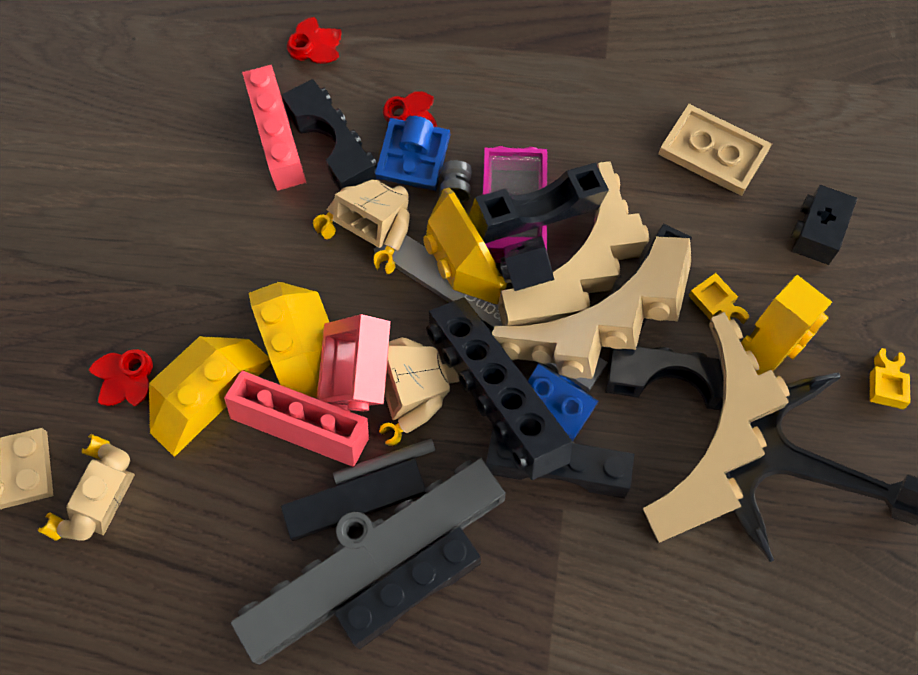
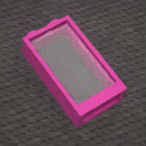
M503 146L485 148L483 195L505 188L510 194L522 195L547 186V149H538L536 147L506 148ZM547 225L492 241L485 245L495 263H501L500 258L505 256L504 247L539 236L543 237L547 251Z

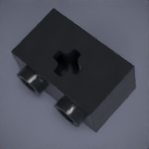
M819 185L813 196L808 194L800 210L801 213L805 214L803 221H797L791 234V238L796 239L791 252L829 265L840 251L857 197L823 185Z
M542 236L504 247L505 256L500 258V267L505 283L512 282L514 292L555 280Z

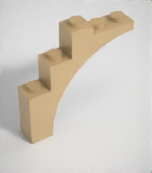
M611 161L601 162L597 165L609 191L600 207L595 210L593 229L585 244L566 264L553 272L555 280L515 292L514 288L501 291L498 310L502 326H525L547 323L590 308L588 293L612 289L617 277L620 275L618 260L640 257L645 245L648 244L649 232L646 225H642L639 213L628 215L627 202L622 200L619 191L620 179L618 174L614 173Z
M656 236L649 256L637 273L618 291L588 309L547 323L525 326H495L492 334L511 360H529L542 364L555 363L559 375L573 379H593L602 346L613 349L636 350L644 318L658 321H678L691 266L690 238Z
M725 312L712 317L709 324L719 350L723 372V405L717 430L706 454L692 473L669 494L643 508V512L658 543L741 507L738 500L743 498L742 492L735 479H727L725 473L765 455L762 449L767 446L759 428L757 426L752 428L750 422L784 408L789 403L786 397L790 393L781 376L775 377L772 369L757 375L756 371L759 370V365L754 354L750 350L745 352L739 340L743 338L742 332L734 319L729 320Z

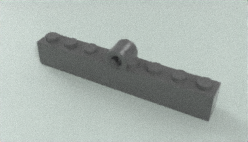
M482 458L474 463L471 460L464 462L455 469V475L445 482L442 479L435 481L425 489L424 492L426 494L415 502L412 499L403 502L394 510L396 514L386 521L378 519L371 522L365 514L360 512H351L344 515L337 524L336 534L340 544L333 549L334 555L323 562L320 559L311 562L302 569V576L291 583L289 580L279 583L270 590V597L259 604L257 601L247 604L238 611L239 617L230 622L251 661L261 665L334 616V613L456 528L460 526L461 529H464L505 501V491ZM354 529H364V533L359 539H350V534Z

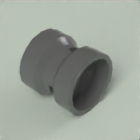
M459 160L445 162L441 169V177L444 182L440 185L439 195H441L443 189L450 188L460 203L467 202L471 196V187L468 184L472 178L471 165Z

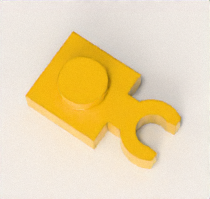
M717 273L692 289L689 294L692 301L710 320L712 317L725 312L729 320H731V317H735L742 324H745L749 319V314L745 309L733 305L738 296Z
M881 348L874 357L875 367L870 372V402L903 410L910 404V374L900 372V368L905 363L903 353L899 352L893 359V362L887 359L886 349Z

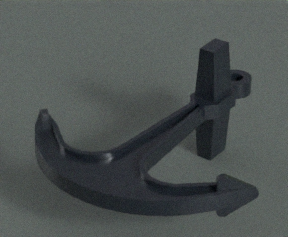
M839 373L809 377L786 384L790 393L786 397L789 403L784 408L750 422L752 428L756 426L759 428L767 446L762 448L765 455L725 473L727 479H735L743 495V498L738 500L741 507L733 510L734 514L747 535L764 553L769 562L774 561V558L770 551L764 521L755 502V491L761 481L775 474H787L885 501L892 511L891 518L914 526L918 524L917 477L907 474L903 481L888 484L800 448L787 440L783 434L781 423L788 411L816 397L831 384L841 378Z

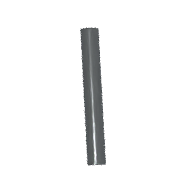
M432 438L358 463L354 467L349 466L335 471L333 476L336 485H340L434 452L436 449Z

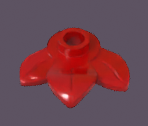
M310 17L299 23L296 32L290 36L287 43L288 53L296 60L309 59L317 64L333 62L339 58V53L335 48L341 40L342 31L333 28H319L317 19Z
M415 91L405 98L401 96L391 97L383 107V116L387 123H389L390 118L406 121V118L409 116H419L429 120L434 127H437L436 120L427 111L432 106L434 97L426 92ZM397 109H403L401 115L394 116V112Z
M136 349L128 350L122 355L109 353L95 361L89 368V371L96 377L104 380L99 393L98 403L110 406L121 403L125 399L133 406L141 403L149 392L148 376L153 368L151 357L145 351ZM136 363H141L137 370L132 371V367Z

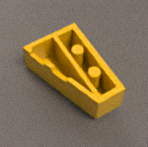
M798 275L774 298L755 323L756 328L750 336L747 335L741 342L745 352L750 350L758 362L759 370L756 371L757 375L771 369L774 371L787 356L793 360L829 318L824 312L832 301Z

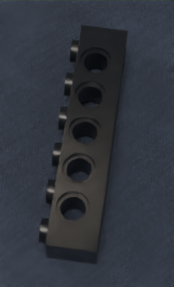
M463 297L429 310V325L426 327L429 340L433 345L437 344L446 365L449 368L453 367L462 388L466 392H471L480 414L483 417L487 416L493 424V430L497 439L501 443L505 442L511 450L515 465L520 470L524 469L529 478L534 480L569 464L573 441L466 298Z

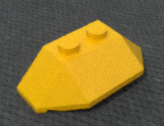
M445 188L428 220L427 234L424 236L425 248L430 255H434L441 277L443 279L447 278L453 290L497 305L501 291L506 289L507 283H505L502 274L499 273L493 257L457 196L450 188Z
M282 282L249 292L251 308L280 385L317 398L324 324L329 323L318 292Z
M199 336L149 383L150 434L175 457L227 407L224 397L240 372L245 371L259 376L271 364L269 356L250 339Z

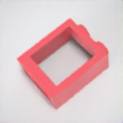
M360 314L324 324L317 392L318 400L347 411H369V406L384 404L390 321Z

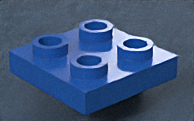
M409 116L406 118V121L390 118L375 172L376 178L436 191L451 135L450 130L434 127L432 122L419 116Z
M538 364L528 382L571 440L574 441L599 401L584 392L575 382L565 376L556 374L543 364Z

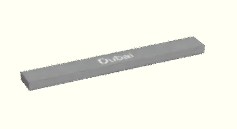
M405 236L399 251H394L392 255L396 269L449 303L465 297L484 324L492 331L495 326H502L498 304L496 305L453 290L447 278L443 279L441 277L434 255H430L425 246L409 236ZM383 245L380 248L376 246L374 253L376 254L378 251L384 250L386 246ZM600 357L598 358L593 379L565 377L589 392L606 368L608 362ZM555 363L545 364L558 373Z

